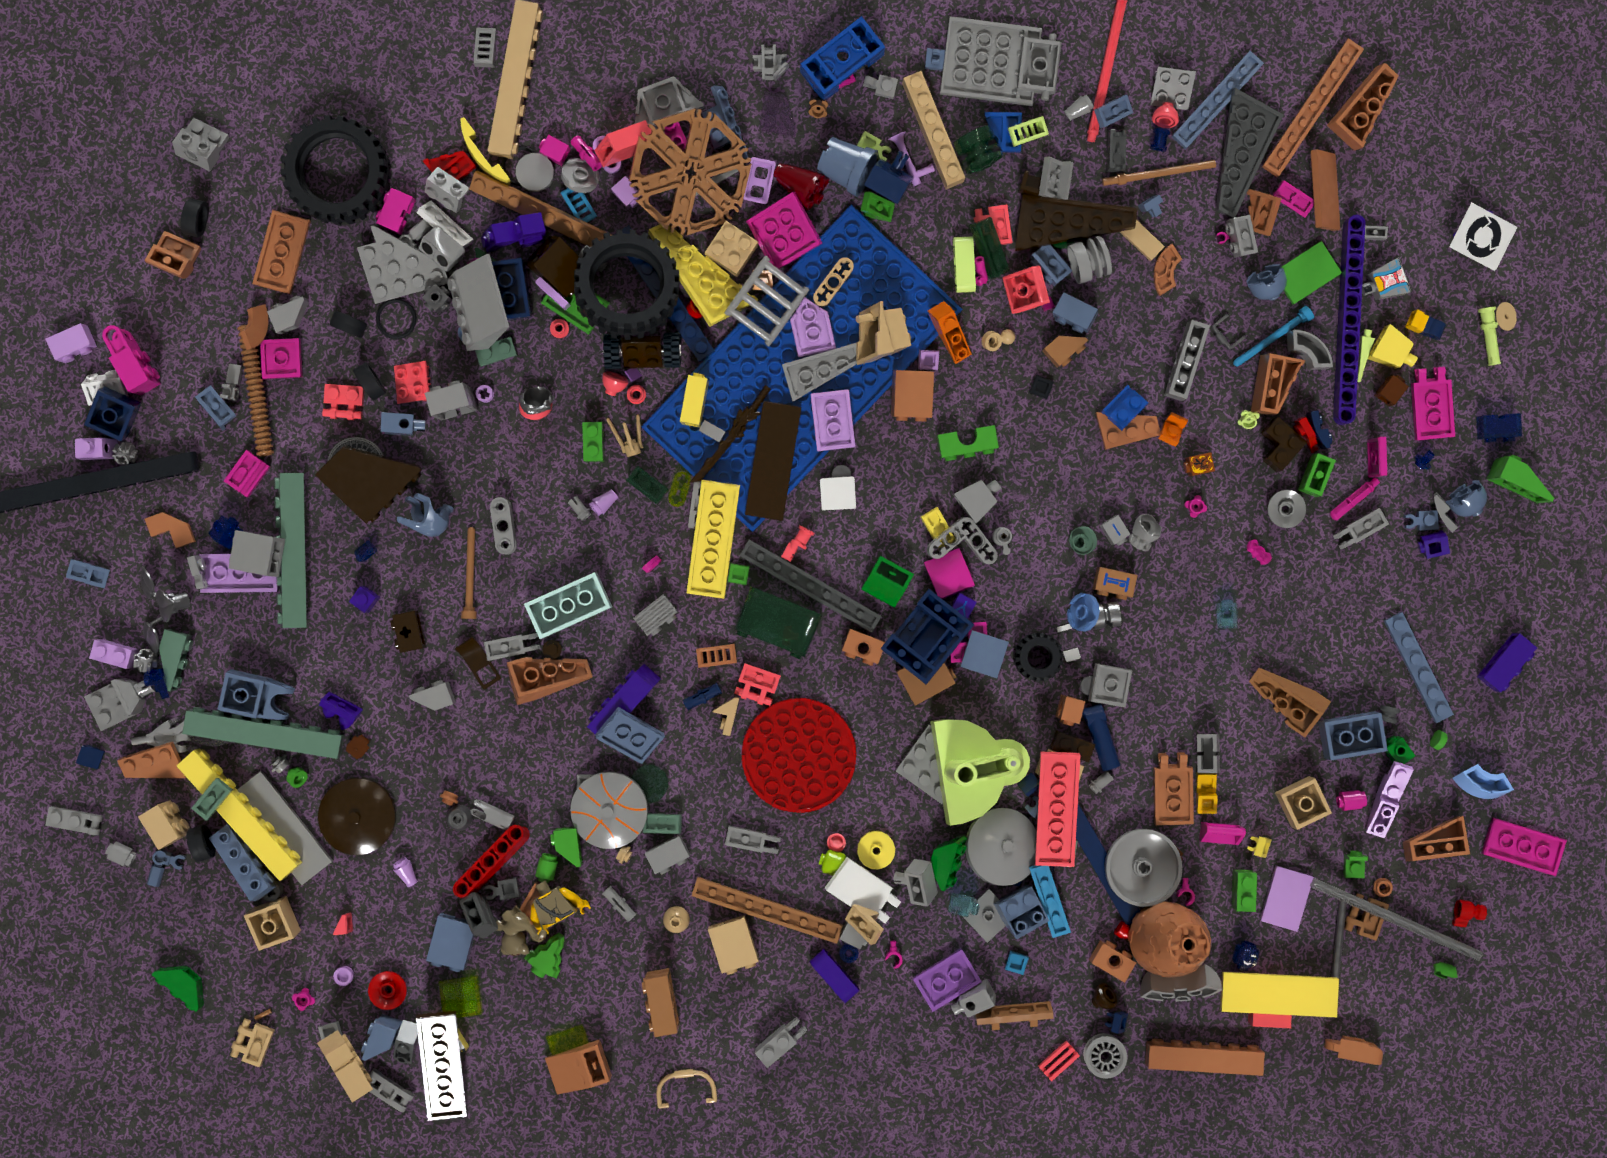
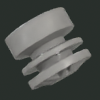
M1101 236L1095 237L1094 241L1088 239L1086 248L1082 242L1067 246L1071 270L1078 284L1091 281L1093 278L1092 271L1097 278H1101L1103 274L1105 276L1112 274L1110 253Z

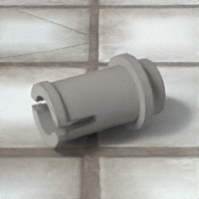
M575 496L573 497L574 501L571 499L568 504L578 515L577 518L584 521L591 515L590 509H587L579 497Z
M1104 771L1096 780L1090 781L1089 787L1095 794L1101 793V789L1114 779L1108 771Z

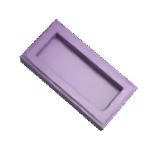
M541 277L535 281L564 310L571 306Z

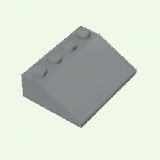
M486 254L456 270L447 282L448 289L453 297L452 304L457 312V323L461 327L462 342L466 346L467 351L489 349L509 328L490 254Z

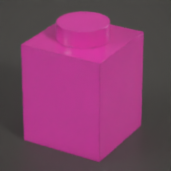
M549 134L546 139L543 138L539 145L540 154L560 166L563 165L571 150L569 145Z

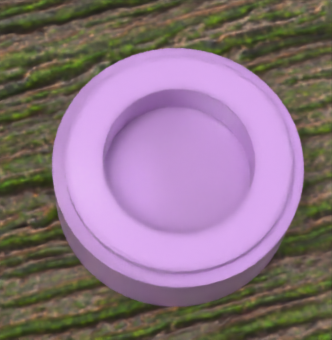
M348 966L339 967L334 972V981L340 986L350 984L354 978L353 970Z

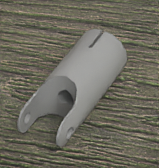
M479 799L474 800V805L481 808L484 812L477 809L470 810L471 815L505 831L512 825L515 819L514 815Z

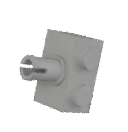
M914 859L904 873L897 871L894 874L893 880L895 884L907 885L911 904L929 906L938 893L931 861Z

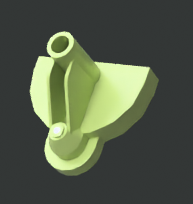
M941 719L930 721L946 824L950 826L963 824L982 817L997 803L1004 786L1018 783L1026 776L1030 768V757L1021 743L1012 739L995 740L986 729L966 720Z

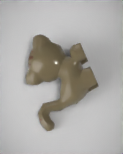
M517 905L512 910L504 912L502 921L498 920L496 922L498 926L496 931L503 930L505 932L501 939L500 947L503 955L517 956L529 954V948L526 945L525 935L522 931L526 930L532 940L536 942H542L547 935L544 929L538 935L535 928L531 925L529 917Z

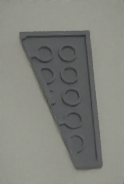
M1237 88L1232 89L1216 204V211L1230 219L1236 217L1284 115Z

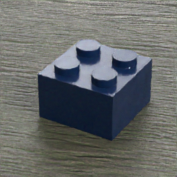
M104 386L97 391L84 425L122 441L128 437L142 402Z

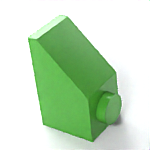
M577 828L555 829L553 834H551L552 846L555 845V850L573 865L581 867L583 863Z

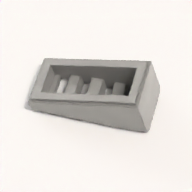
M476 28L475 67L495 68L496 28ZM481 33L491 34V37H481ZM480 41H490V44H480ZM480 48H488L490 51H480ZM480 55L489 56V59H488V58H480Z

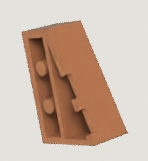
M1464 816L1454 817L1404 841L1405 860L1418 861L1469 855L1470 850Z

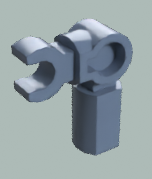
M165 849L156 851L152 856L154 864L151 866L147 885L159 887L165 869L163 865L169 866L171 864L175 869H182L183 866L177 863V859L184 860L186 856L183 854L175 856Z

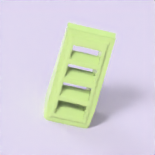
M1043 116L1008 128L1013 147L1049 134ZM1034 123H1035V125H1036L1038 134H1036V132H1035V129H1034V126H1033ZM1028 125H1029L1030 130H1031V133H1032V136H1031V137H1030V134H1029V131H1028V128H1027ZM1022 127H1023L1024 132H1025V135H1026V138H1025V139H1024L1023 134H1022V131H1021V128H1022ZM1016 129L1020 137L1019 141H1017L1014 130Z

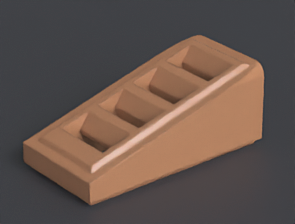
M735 644L696 649L698 668L737 663ZM726 649L730 650L731 660H727ZM718 650H722L723 661H719ZM710 651H714L715 662L711 661ZM703 652L707 653V663H704Z

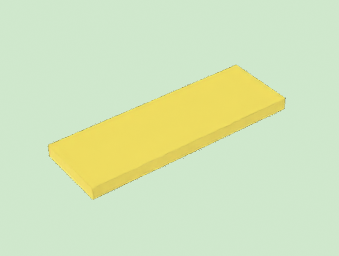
M709 480L701 481L686 592L688 594L725 598L740 485Z
M1222 972L1220 1010L1222 1012L1337 1018L1339 979L1335 977Z

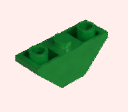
M966 836L943 842L933 850L931 863L934 877L942 891L953 887L957 881L956 873L962 865L960 860L967 848L965 845Z
M188 966L159 968L152 973L155 981L167 987L172 996L180 998L189 1010L197 1012L204 1006L202 978Z

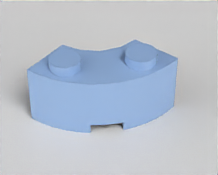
M1478 764L1453 777L1457 785L1465 792L1482 799L1498 798L1514 790L1504 773L1490 774L1484 771Z

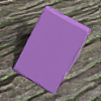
M637 368L625 371V374L632 383L642 377Z

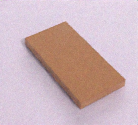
M1318 149L1311 150L1315 227L1338 231L1340 230L1336 154Z
M272 210L253 285L291 295L311 223L310 220Z

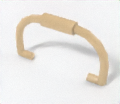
M693 1069L674 1071V1073L662 1078L657 1086V1106L659 1109L669 1108V1103H662L661 1088L668 1079L674 1077L675 1079L694 1077V1075L702 1076L710 1083L712 1098H706V1103L717 1102L714 1080L703 1071Z

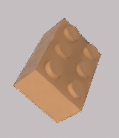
M670 968L649 971L645 978H643L642 990L643 994L647 993L645 1006L647 1013L651 1015L649 1020L650 1032H654V1037L678 1033L680 1023Z

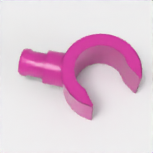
M1182 878V888L1177 891L1176 896L1180 897L1183 892H1189L1190 899L1185 903L1186 906H1189L1195 901V894L1189 889V879Z
M890 941V951L886 953L885 960L891 955H897L899 961L894 965V969L902 964V956L897 951L896 941Z

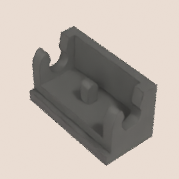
M1110 129L1107 133L1106 172H1126V130L1116 132V129Z

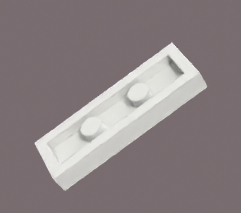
M432 201L419 207L417 214L433 228L435 226L440 227L462 245L463 248L472 243L473 238Z

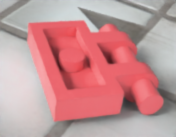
M1008 205L988 207V215H983L982 209H975L974 224H977L978 234H976V238L979 241L980 248L987 247V239H992L993 246L1013 243ZM985 222L990 223L991 232L985 233Z
M325 384L323 403L331 404V408L323 409L322 416L330 417V419H337V417L347 418V420L353 421L354 419H362V412L355 411V408L364 404L363 387ZM338 404L348 405V410H338Z
M744 663L739 682L744 683L745 687L742 689L736 686L734 694L741 696L745 700L748 698L757 701L759 705L765 704L770 706L773 699L766 697L767 691L775 694L781 675ZM750 687L762 689L761 693L757 694L749 691Z

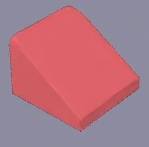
M346 913L341 916L333 935H344L353 931L352 913Z

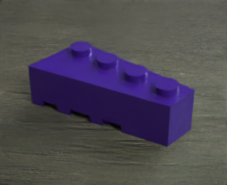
M645 664L636 672L632 670L625 677L627 682L624 685L619 684L613 691L614 697L612 699L608 697L601 704L603 709L599 713L595 711L589 718L591 722L587 728L596 734L618 707L631 713L661 678Z

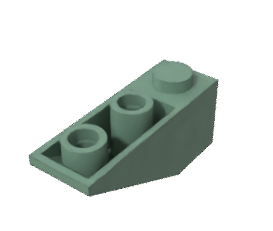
M164 629L159 651L167 690L171 692L176 691L181 686L182 677L180 676L182 670L187 666L188 659H186L187 652L192 649L193 640H191L192 635L173 629Z

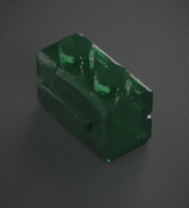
M639 466L634 469L626 480L657 505L669 492L668 488Z

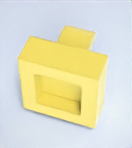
M1260 836L1259 838L1251 837V840L1256 841V847L1248 846L1247 849L1255 851L1254 855L1266 858L1272 839Z

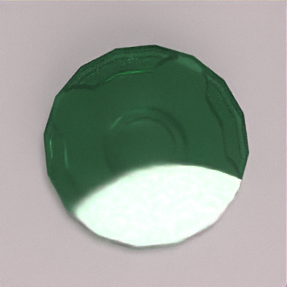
M652 764L643 765L632 775V779L642 788L647 803L656 802L666 794L669 786L668 777L659 766Z

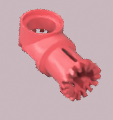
M799 525L798 534L795 539L788 543L781 558L791 562L792 554L795 555L798 546L804 550L807 549L806 544L810 537L814 536V532Z

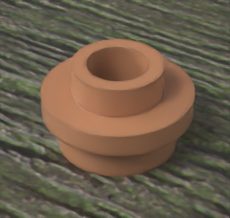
M445 790L443 794H440V797L443 798V803L450 806L453 803L458 804V795Z
M1379 878L1373 884L1374 893L1380 897L1389 896L1393 890L1392 883L1386 878ZM1381 884H1384L1385 889L1381 891L1379 887Z

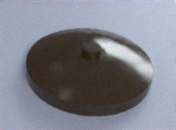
M350 778L334 785L324 795L318 810V824L325 840L336 850L349 855L368 854L381 847L391 836L396 823V809L390 794L380 784L365 778Z

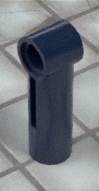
M1101 703L1084 708L1082 714L1095 744L1102 771L1121 766Z

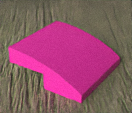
M959 548L948 552L940 559L933 558L924 562L935 592L941 599L975 586Z

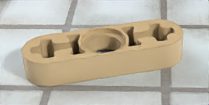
M841 258L838 260L814 293L813 300L816 305L825 307L830 303L853 271L854 265L851 259ZM847 262L849 264L848 268L850 270H844L841 276L834 273L835 270L838 273L840 272L841 263L845 264ZM831 277H836L839 280V285L835 288L828 285V280ZM823 286L833 292L832 294L829 292L826 294V302L823 300L818 302L819 297L817 295H822L825 292V289L822 288Z

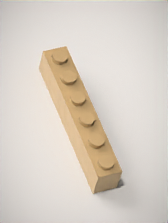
M922 71L903 78L902 85L945 189L963 183L965 180L964 173Z

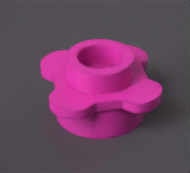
M1196 495L1194 499L1186 501L1184 504L1185 508H1188L1192 518H1196L1198 514L1207 511V506L1199 495Z
M303 988L300 993L292 996V1000L300 1011H304L307 1006L315 1003V998L311 997L308 988Z

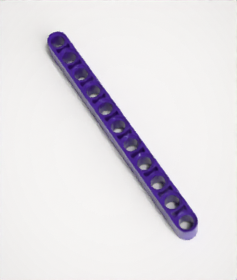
M1358 214L1345 220L1342 233V273L1340 274L1333 419L1339 425L1353 422L1356 416L1365 243V219ZM1351 221L1356 222L1357 229L1352 228ZM1350 240L1355 241L1356 248L1350 246ZM1349 259L1354 260L1355 267L1349 265ZM1348 278L1353 279V287L1348 284ZM1347 297L1352 298V306L1347 303ZM1346 316L1352 318L1351 325L1346 322ZM1346 335H1349L1351 337L1350 344L1346 343L1345 341ZM1345 354L1350 356L1349 363H1346L1344 360ZM1344 373L1349 375V382L1343 380ZM1343 392L1348 394L1347 402L1342 399ZM1342 411L1347 413L1346 421L1341 418Z

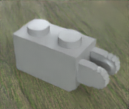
M797 1017L787 1025L783 1024L755 1048L756 1056L767 1068L797 1044V1040L806 1033L807 1029L805 1026L800 1028L794 1035L790 1031L799 1023L800 1020Z

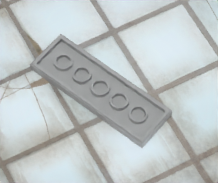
M260 771L237 789L239 793L247 796L249 799L248 803L252 807H256L261 812V817L273 825L276 834L282 836L287 841V846L299 854L302 864L292 874L301 885L305 884L333 862L329 854L263 771Z

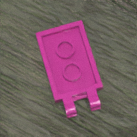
M1445 367L1433 368L1435 378L1430 379L1426 378V368L1414 369L1417 383H1411L1415 440L1455 437L1452 380H1446Z

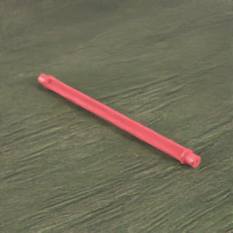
M1116 0L1094 108L1087 131L1088 142H1095L1096 136L1099 134V123L1094 109L1105 104L1128 0Z

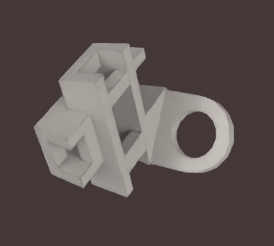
M776 44L769 48H764V45H761L762 55H753L754 72H762V80L777 81L789 68V64L786 62L787 54L776 55Z

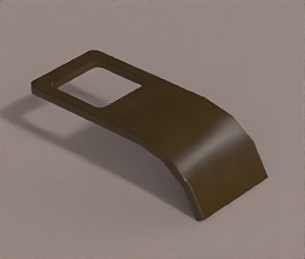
M473 637L455 648L463 657L483 689L488 688L501 679L491 661H487L484 650ZM490 665L496 678L484 685L477 675V671Z

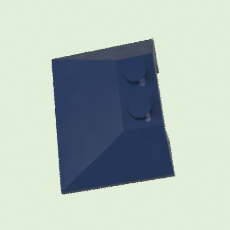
M928 589L917 603L916 608L895 634L889 637L881 647V650L927 685L975 624Z

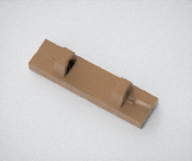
M1050 1001L994 1006L975 1015L977 1025L991 1024L992 1030H1000V1023L1029 1021L1030 1027H1038V1020L1054 1019Z

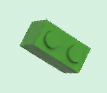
M582 422L583 461L605 462L604 423Z
M1319 453L1312 454L1298 491L1314 497L1322 496L1336 460Z
M1233 869L1232 908L1236 911L1256 912L1257 873L1253 870Z

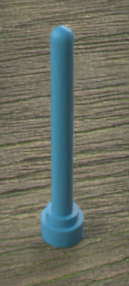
M1307 306L1301 308L1294 319L1233 361L1234 366H1240L1301 322L1308 323L1314 319V314Z

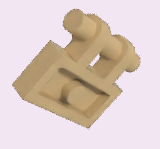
M244 1018L242 1025H239L237 1030L238 1036L236 1041H233L231 1046L232 1052L230 1056L237 1058L239 1052L244 1053L241 1061L260 1067L275 1029L259 1023L255 1024L254 1029H250L251 1020ZM245 1036L250 1037L247 1046L243 1044Z

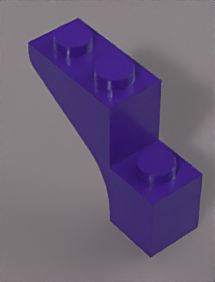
M539 212L520 215L514 221L491 224L482 234L481 242L483 247H486L488 253L520 240L541 236L546 231L542 214Z

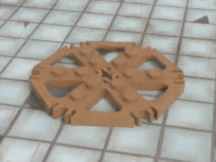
M696 108L652 121L657 126L656 129L651 124L647 125L651 129V134L646 135L643 131L641 132V135L646 138L645 141L638 136L628 180L629 182L637 180V182L629 184L630 187H638V192L633 193L632 196H642L634 200L667 231L670 223L669 230L671 233L674 232L676 226H679L680 235L684 234L685 227V235H690L724 224L726 221L723 217L724 215L731 220L732 217L729 215V210L734 209L737 213L739 212L734 203L738 204L740 208L742 207L752 165L751 163L744 165V163L750 162L751 158L743 159L742 154L747 152L748 148H741L739 150L740 147L746 144L715 113H713L711 119L712 114L710 111H707L706 117L702 118L701 109H697L696 117H694ZM687 120L690 123L685 152L664 133L667 125ZM712 128H718L730 140L731 147L726 151L705 157L710 131ZM651 148L671 168L642 175L640 173V164L644 150ZM692 166V170L695 171V175H691V177L688 178V174H686L685 171L689 170ZM737 169L740 176L736 192L732 196L727 195L710 178ZM676 188L671 212L668 216H662L649 203V197ZM697 192L715 210V215L713 218L692 223L690 217Z

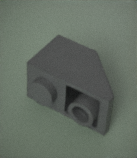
M403 1020L395 1039L393 1059L400 1063L412 1064L419 1041L416 1023Z

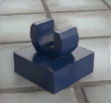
M1123 1011L1107 1013L1108 1016L1113 1018V1022H1106L1105 1026L1112 1027L1111 1032L1117 1034L1125 1032L1129 1013Z

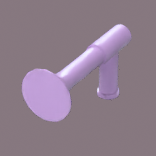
M906 131L888 139L897 145L899 151L904 152L902 158L905 154L909 155L904 144V134ZM910 156L905 163L908 174L914 177L912 181L913 186L921 184L919 177L935 172L932 164L916 171Z

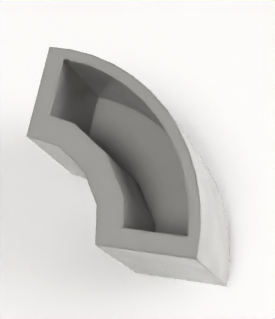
M1292 330L1287 333L1288 352L1301 356L1305 360L1307 370H1326L1333 367L1330 352L1318 337L1301 330Z

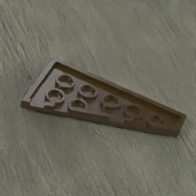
M1023 194L1015 251L1135 229L1138 208Z

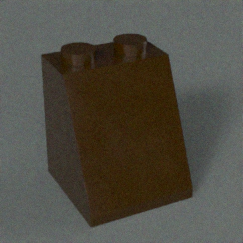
M549 236L524 263L562 297H571L575 293L574 270L577 269L579 256L560 237Z

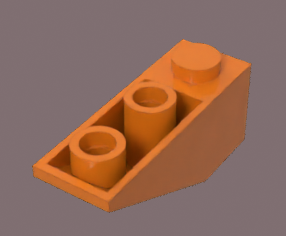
M945 301L929 309L928 313L932 323L954 363L957 364L972 355L954 310Z

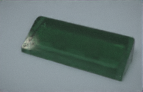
M988 217L970 224L969 227L979 255L984 257L988 278L994 279L1009 272L1010 269L992 218Z

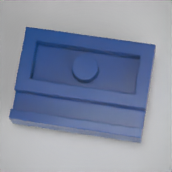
M1127 385L1101 413L1105 414L1113 424L1123 431L1149 402Z

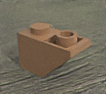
M1058 336L1042 352L1057 368L1060 365L1065 367L1072 360L1070 358L1075 352L1079 354L1086 348L1084 344L1088 339L1085 337Z

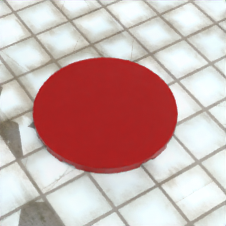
M790 698L770 705L753 720L743 741L742 766L749 785L766 803L782 811L806 813L829 805L846 789L855 770L856 746L850 728L834 709L813 699Z

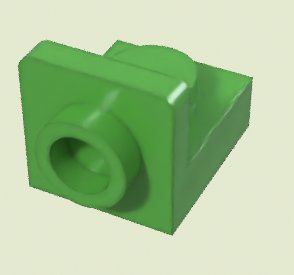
M1350 851V854H1344V877L1365 878V861H1368V856L1363 855L1361 851Z

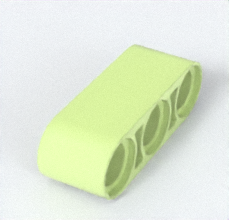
M973 236L953 237V246L955 247L953 248L954 266L956 265L954 267L955 285H957L955 286L956 293L975 292L976 277Z

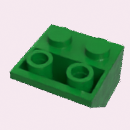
M879 556L861 590L895 608L914 574Z

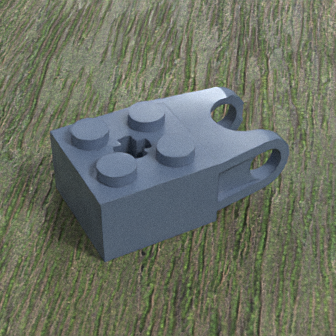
M230 669L225 673L217 710L255 719L287 720L289 714L279 709L275 705L274 699L277 694H293L295 688L268 677ZM242 690L246 692V697H243V694L240 693Z

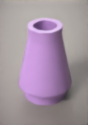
M611 489L592 499L589 505L597 516L604 515L615 500L618 499V496Z
M406 857L399 859L393 864V871L407 887H411L418 882L411 861Z

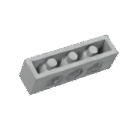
M1194 320L1187 322L1164 396L1179 401H1184L1188 398L1210 325Z

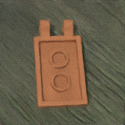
M1185 752L1177 753L1178 764H1168V755L1166 753H1158L1159 767H1153L1155 825L1194 824L1193 767L1187 766L1188 755Z

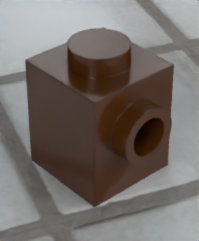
M1392 375L1386 378L1374 396L1387 406H1393L1409 386L1405 384V380L1402 377Z

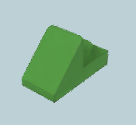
M865 192L860 211L863 212L865 217L891 222L895 203L872 192Z

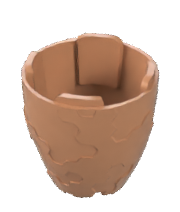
M1163 901L1157 905L1143 908L1133 918L1128 933L1130 948L1138 964L1145 970L1161 977H1181L1198 970L1207 956H1209L1211 950V937L1205 922L1193 910L1174 902ZM1187 939L1192 941V947L1189 950L1184 948V942Z

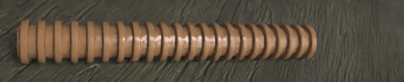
M241 325L237 330L242 331L247 325ZM238 333V336L241 337L239 342L242 343L240 348L243 350L241 354L243 355L245 378H247L245 383L248 384L246 390H249L247 396H250L248 402L251 403L249 408L252 409L250 414H252L251 420H253L252 426H254L253 432H255L254 438H256L254 442L257 444L255 449L258 450L256 455L269 456L274 454V451L272 450L273 445L271 444L272 439L269 432L271 428L268 426L270 422L267 421L269 415H266L268 409H265L267 403L264 402L266 397H264L265 391H263L264 385H262L263 379H261L262 373H260L262 369L259 367L261 363L258 361L260 356L257 355L259 350L256 347L247 350L241 333Z

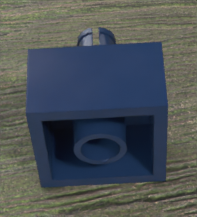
M898 151L892 164L880 159L874 165L864 184L896 204L902 200L914 177L902 171L909 159V155L905 154L902 160H900L904 154L902 151Z

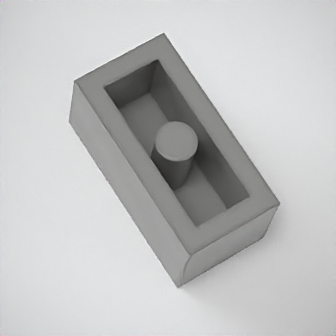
M1365 225V240L1384 241L1387 239L1388 227Z
M704 420L699 429V432L719 443L726 433Z

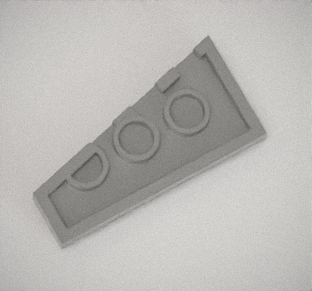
M856 343L782 364L792 402L857 365Z

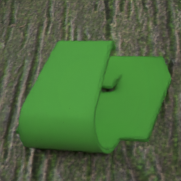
M1440 961L1433 965L1436 976L1447 979V976L1458 978L1455 966Z

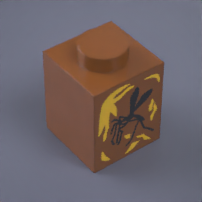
M1211 452L1185 458L1186 462H1183L1184 471L1188 473L1189 477L1215 471Z

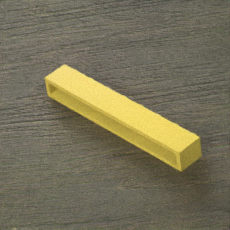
M200 748L193 750L177 765L180 771L201 794L207 790L216 778L221 779L233 789L216 811L279 881L285 879L302 864L299 854L291 850L287 846V841L282 836L276 834L273 825L265 821L261 817V812L248 803L249 799L247 796L238 792L235 788V783L224 776L222 768L210 760V755L205 750Z

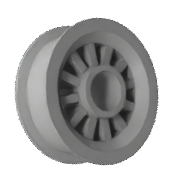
M1097 1034L1090 1038L1084 1047L1083 1056L1088 1069L1097 1077L1113 1078L1119 1075L1126 1066V1049L1119 1039L1111 1034ZM1103 1052L1110 1053L1107 1059H1101Z

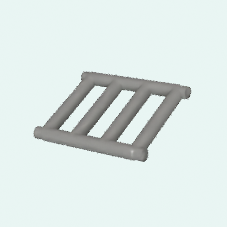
M764 256L727 307L724 314L729 317L733 316L764 339V343L767 346H770L810 289L800 286L770 263V259L767 256ZM764 269H767L798 293L792 303L758 278ZM753 284L787 309L781 318L747 294ZM742 300L775 324L770 334L736 310Z

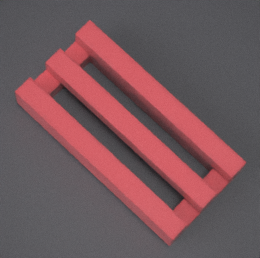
M1066 1040L1042 1061L1038 1067L1053 1081L1080 1055ZM1068 1047L1069 1050H1067L1051 1066H1049L1047 1069L1045 1068L1046 1065H1048L1055 1057H1057L1064 1049ZM1071 1053H1073V1055L1068 1060H1066L1059 1068H1057L1052 1074H1050V1072L1053 1069H1055L1062 1061H1064Z

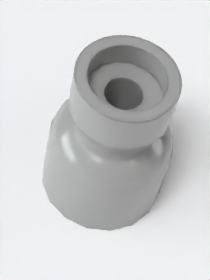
M999 527L993 531L992 540L996 545L1002 546L1003 555L1010 554L1008 544L1012 539V533L1006 527Z

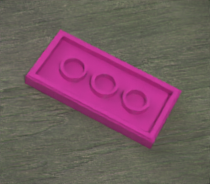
M1492 817L1481 854L1556 876L1567 840Z

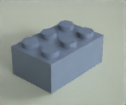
M1373 711L1318 721L1325 759L1337 760L1388 751L1382 713Z

